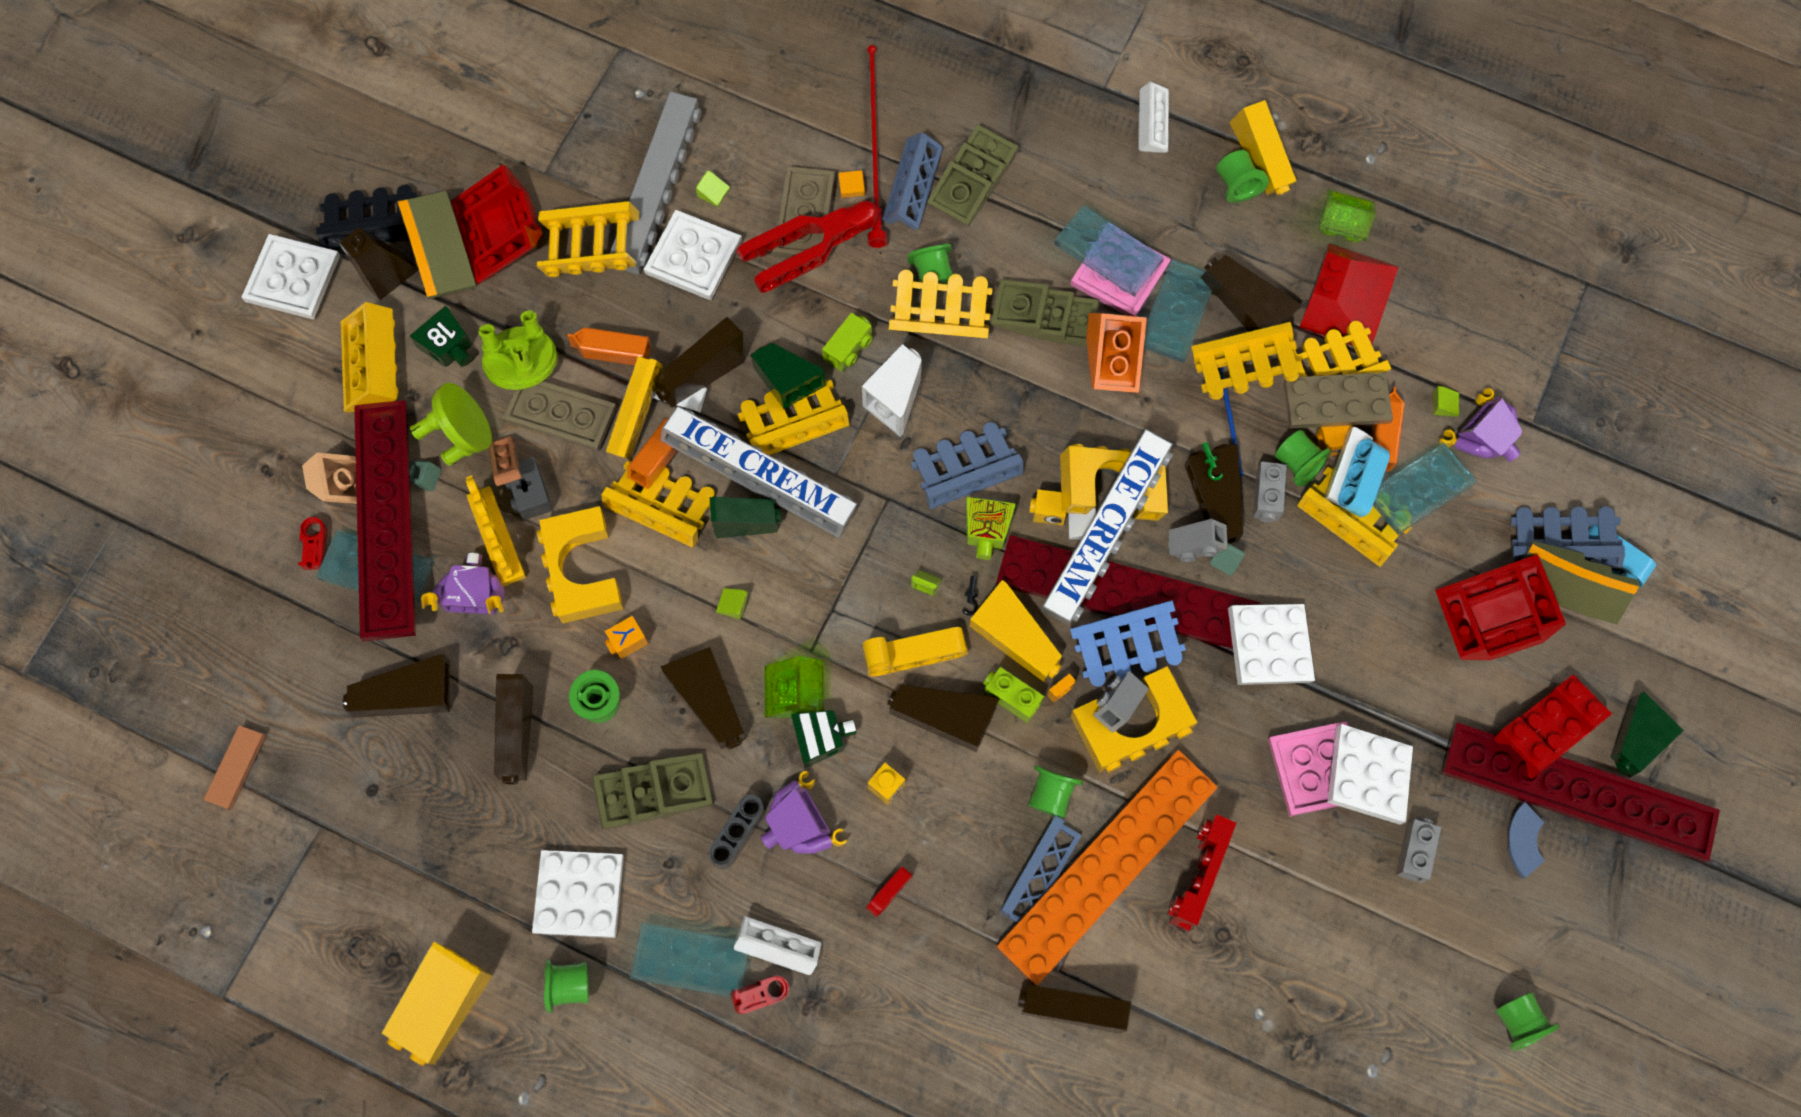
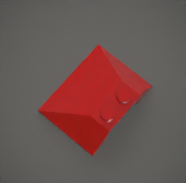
M504 164L450 201L476 283L478 284L533 249L543 234L529 193Z
M1329 243L1314 290L1299 327L1323 336L1330 330L1335 329L1340 332L1342 337L1348 336V325L1353 321H1359L1364 329H1370L1371 334L1367 336L1371 345H1373L1399 267Z
M1538 554L1435 590L1461 660H1494L1542 644L1566 625Z

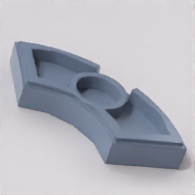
M1526 802L1522 803L1513 813L1507 829L1508 855L1514 869L1522 879L1526 878L1545 861L1539 853L1537 845L1538 831L1544 822Z

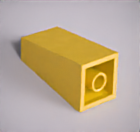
M434 941L382 1032L383 1035L389 1038L386 1043L399 1051L405 1048L412 1053L409 1058L422 1066L425 1063L435 1065L493 976L450 948Z

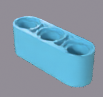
M1368 438L1359 442L1338 496V504L1342 508L1358 517H1364L1371 511L1389 462L1390 453L1387 449Z
M1590 526L1588 528L1589 539H1599L1598 526ZM1616 534L1617 539H1622L1623 546L1625 547V557L1622 568H1611L1612 573L1637 579L1639 581V588H1641L1656 568V563L1649 556Z

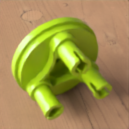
M532 310L521 314L520 318L523 323L521 327L509 328L497 335L494 327L490 324L482 325L479 328L478 333L483 343L482 367L488 380L498 387L509 390L533 387L548 378L556 367L558 355L555 344L544 333L543 328L538 324L536 313H533Z
M445 383L438 387L432 396L433 410L427 413V417L410 426V430L413 431L411 433L418 440L423 439L434 430H442L454 444V446L441 453L443 461L448 466L453 465L465 456L470 457L475 453L485 451L492 442L491 429L480 406L469 393L453 383Z

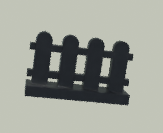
M404 184L398 187L397 194L389 195L383 187L375 189L373 197L365 198L359 190L352 191L349 194V200L340 201L339 196L335 193L328 194L324 199V203L320 204V210L324 212V223H319V227H316V236L321 246L327 249L342 248L339 242L358 227L385 243L409 240L398 202L418 197L417 192H413L409 185ZM397 203V214H389V204ZM373 206V217H365V207ZM349 209L348 220H341V210Z

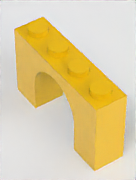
M1082 444L1068 446L1060 454L1062 513L1087 515L1095 508L1096 472L1101 469H1111L1120 473L1132 451L1130 449L1108 450L1104 446L1088 448ZM1161 465L1157 474L1161 475L1154 489L1150 487L1147 489L1145 496L1148 499L1141 511L1135 510L1134 519L1158 521L1168 513L1165 466Z
M598 506L539 520L541 529L537 530V536L540 545L544 544L545 553H541L544 568L549 569L550 577H546V583L549 592L554 594L555 601H551L554 617L558 616L562 624L624 610L619 585L615 578L590 584H576L566 579L563 574L564 560L572 549L585 543L609 538L601 507Z
M1168 666L1145 676L1142 680V683L1149 688L1146 695L1153 706L1156 716L1154 729L1145 736L1130 738L1116 731L1112 733L1093 716L1099 707L1096 704L1097 699L1072 711L1071 718L1099 773L1107 770L1108 773L1122 767L1121 762L1129 758L1132 762L1146 755L1144 752L1154 747L1155 751L1169 745L1168 740L1176 736L1180 740L1193 733L1192 729L1197 724V721Z

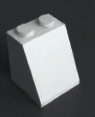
M903 344L862 386L863 407L900 437L904 433L919 388L922 362L920 355L914 349H908Z

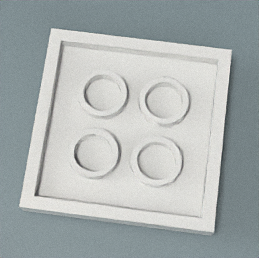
M675 210L644 268V273L711 301L737 248L742 242V237Z
M269 234L241 298L247 303L314 320L340 255L338 251Z
M1304 604L1232 605L1228 608L1238 685L1311 683L1315 681Z
M1343 724L1338 725L1335 731L1327 802L1399 825L1405 823L1413 746Z
M541 850L532 933L616 938L624 855Z

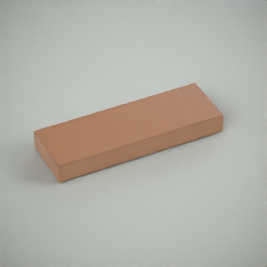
M508 436L492 441L489 447V454L496 486L521 479L513 437Z
M240 725L238 726L203 799L204 801L228 810L232 809L266 737L264 734Z

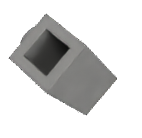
M1269 462L1260 463L1256 470L1253 518H1259L1260 521L1267 523L1280 519L1284 511L1287 465Z
M1208 519L1169 530V555L1180 558L1182 562H1193L1197 557H1213L1217 555V552L1228 550L1227 525L1213 519Z
M1130 671L1121 678L1118 675L1114 677L1107 686L1110 689L1109 692H1105L1096 702L1099 707L1093 716L1112 733L1128 722L1149 689Z
M1417 818V820L1414 819L1407 823L1396 876L1419 883L1430 880L1441 827L1433 825V821L1426 818Z

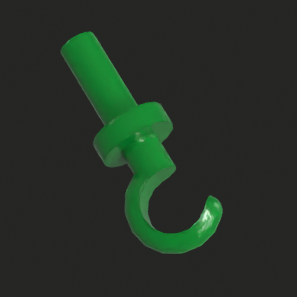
M1208 442L1202 443L1207 457L1205 463L1210 465L1208 476L1212 480H1220L1223 477V473L1219 477H1214L1211 474L1212 469L1217 467L1215 463L1218 460L1217 456L1213 457Z

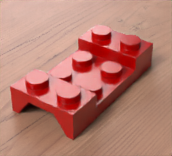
M1573 674L1526 713L1503 728L1494 737V740L1500 744L1510 745L1526 761L1528 776L1533 779L1605 722L1612 713Z
M1216 814L1211 820L1206 819L1205 823L1201 825L1196 839L1200 840L1198 848L1206 851L1202 853L1197 868L1201 871L1197 874L1196 878L1192 879L1188 891L1184 892L1181 896L1177 895L1176 899L1172 900L1167 912L1171 916L1170 924L1190 932L1192 925L1198 926L1236 827V822Z

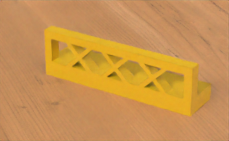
M638 356L606 449L607 453L632 460L655 393V376L664 367L657 360L651 358L648 360Z

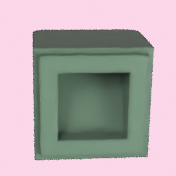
M411 461V487L434 491L441 469L429 461Z
M1227 543L1228 550L1217 552V555L1213 556L1210 564L1227 575L1232 576L1245 553Z

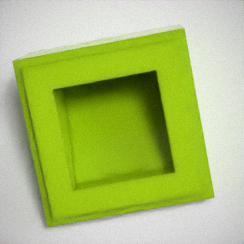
M708 170L696 186L697 197L716 207L720 205L730 190L726 183Z
M1437 386L1433 391V415L1459 417V392L1443 386Z
M920 570L911 578L912 588L931 596L936 595L941 583L940 578Z
M723 588L716 613L741 620L748 599V592L739 589Z

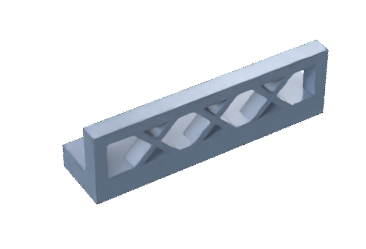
M923 132L906 139L882 218L888 224L901 221L913 230L919 229L943 148ZM926 146L933 149L931 159H928L925 150ZM922 164L926 171L925 179H922L919 171ZM915 185L918 186L920 192L919 200H916L913 192ZM910 205L914 213L913 220L906 215Z
M1057 816L1052 820L1000 911V914L1015 923L1021 920V918L1013 914L1017 904L1029 901L1030 909L1033 907L1032 900L1040 899L1056 882L1082 836L1063 824L1065 821ZM1059 830L1073 838L1069 847L1057 849L1055 837ZM1052 844L1054 851L1047 852ZM1065 852V854H1064V856H1063V858H1062V860H1061V859H1060V856H1059V853ZM1055 854L1058 867L1055 871L1044 873L1042 860L1046 856ZM1039 867L1041 874L1034 876ZM1052 875L1049 883L1047 884L1046 876ZM1042 878L1045 890L1042 894L1031 897L1028 887L1030 881ZM1026 890L1027 898L1021 899Z

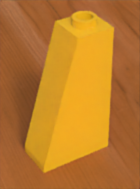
M1264 100L1243 108L1229 123L1243 150L1249 152L1255 168L1267 174L1269 184L1265 189L1266 194L1269 195L1276 192L1278 196L1290 191V186L1296 182V178L1266 101Z
M1002 580L972 616L969 627L1043 683L1048 677L1053 679L1062 667L1059 665L1062 657L1008 584Z

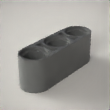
M747 795L740 800L710 847L709 857L717 868L728 869L735 863L765 814V808L758 796ZM750 803L759 805V810L754 815L745 813V808ZM735 826L744 828V833L739 838H732L730 836V831ZM721 849H726L729 851L728 859L723 862L717 861L715 859L716 853Z

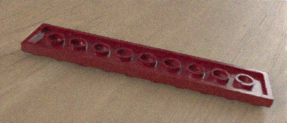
M406 400L354 405L360 639L362 642L416 636L408 405Z
M1009 535L996 585H999L1003 580L1013 590L1047 599L1074 552ZM1106 561L1110 564L1103 577L1097 576L1093 583L1097 586L1090 600L1087 598L1083 600L1081 607L1113 617L1172 600L1175 611L1170 612L1171 619L1177 618L1178 621L1177 625H1173L1176 634L1233 649L1228 608L1232 605H1260V602ZM1154 617L1144 619L1146 626L1156 623Z
M1458 722L1454 724L1441 774L1702 862L1710 861L1720 814L1719 809L1563 757L1558 758L1535 778L1531 779L1527 773L1526 761L1510 745L1497 743L1494 740L1496 736L1494 734Z

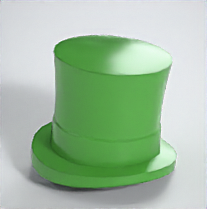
M1238 150L1228 154L1217 165L1216 171L1227 186L1225 198L1230 203L1252 199L1260 195L1268 187L1269 179L1267 174L1255 168L1249 152L1245 150Z
M951 244L922 248L912 251L907 255V261L915 266L920 282H923V277L928 271L935 272L938 275V283L948 284V279L953 274L948 254L952 251Z
M1299 430L1283 442L1277 450L1275 458L1287 465L1295 475L1293 482L1297 486H1305L1320 473L1331 454V450L1329 448L1321 450L1308 438L1303 430Z
M600 670L586 671L580 674L572 683L569 691V703L573 711L581 718L588 719L594 723H603L612 719L619 709V688L615 680L608 673Z
M1034 765V770L1039 775L1027 805L1045 814L1066 818L1071 794L1075 786H1082L1083 781Z
M546 959L544 964V1003L547 1013H553V1008L557 1005L569 1003L588 1004L589 975L586 961L568 965H552L551 960Z
M1533 992L1520 996L1495 1011L1507 1027L1514 1041L1509 1046L1512 1051L1525 1049L1560 1027L1558 1023L1550 1024Z

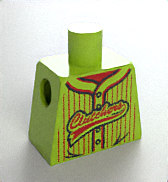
M967 497L965 509L967 544L977 546L976 558L990 560L992 548L1003 549L1014 515L1015 503Z

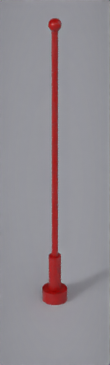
M869 45L867 52L870 54L873 191L878 218L872 226V231L868 233V245L873 248H882L887 245V233L882 230L881 208L879 207L874 65L876 47Z

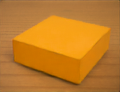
M862 170L838 173L841 198L865 196Z
M1070 673L1049 689L1047 694L1052 702L1058 701L1073 689L1075 679Z

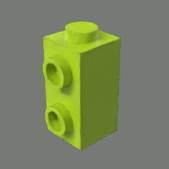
M851 312L822 348L823 360L842 373L847 367H852L858 358L857 354L862 348L866 349L873 339L870 322L865 317L856 316Z
M1001 667L996 673L991 671L983 683L986 686L984 692L986 696L999 699V705L1027 724L1044 699L1042 694Z

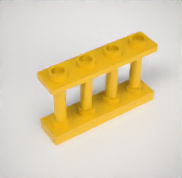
M629 201L539 211V221L550 230L548 261H538L537 268L545 273L546 276L558 277L560 274L566 273L580 275L586 271L601 273L605 269L626 270L627 267H635L636 260L626 253L627 224L630 221L639 220V211ZM610 223H617L616 253L603 255L604 226ZM594 225L593 256L580 257L582 229L585 226ZM564 228H572L571 256L567 259H558L560 231Z

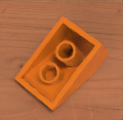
M1089 313L1086 340L1092 389L1139 393L1147 318Z

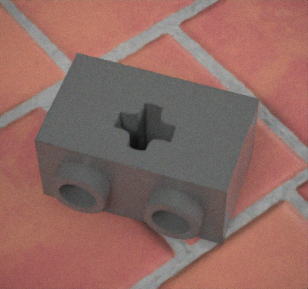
M532 457L520 461L519 467L522 478L505 484L507 490H512L514 498L510 499L514 513H520L523 520H527L553 511L540 468L535 458Z

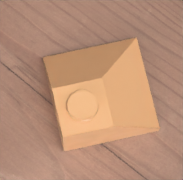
M316 453L302 465L306 489L320 500L357 504L356 456Z

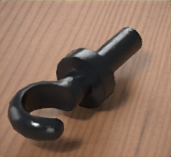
M970 576L969 590L964 595L967 597V603L972 604L974 607L971 613H967L964 609L962 610L967 616H972L977 611V605L973 601L978 595L975 593L976 576Z

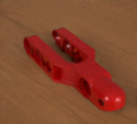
M865 200L848 208L837 209L823 217L799 215L742 243L736 252L740 256L741 261L746 262L758 256L762 258L766 256L765 253L781 245L784 247L811 233L824 234L821 243L755 276L754 283L761 293H766L823 265L833 247L871 228L877 221L878 210L874 203Z

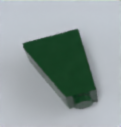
M774 343L760 347L751 354L755 371L783 409L827 386L825 374L821 367Z
M709 497L711 522L716 539L776 533L777 524L781 523L780 508H775L774 500Z
M1643 691L1629 701L1610 758L1616 762V767L1622 773L1632 777L1642 772L1684 730Z

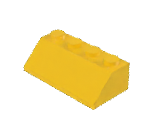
M365 302L340 321L344 412L348 413L354 412V405L391 402L397 400L398 396L393 309Z

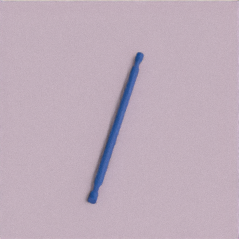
M1223 367L1218 368L1221 380L1225 379ZM1223 388L1232 444H1237L1238 447L1228 390ZM1238 448L1240 477L1244 476L1241 468V458Z

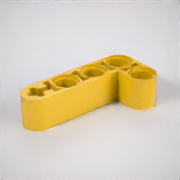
M961 627L948 628L886 642L885 637H876L862 643L868 676L870 677L953 660L968 654Z

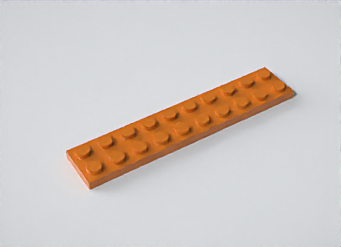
M1177 750L997 944L996 948L1037 986L1218 787L1184 754Z

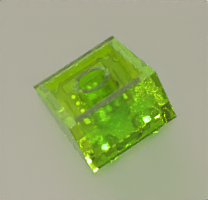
M1328 189L1319 219V229L1326 235L1336 236V234L1346 236L1345 238L1351 242L1359 243L1360 240L1366 242L1376 215L1375 202Z
M797 656L765 666L766 718H789L794 713L824 711L822 660Z

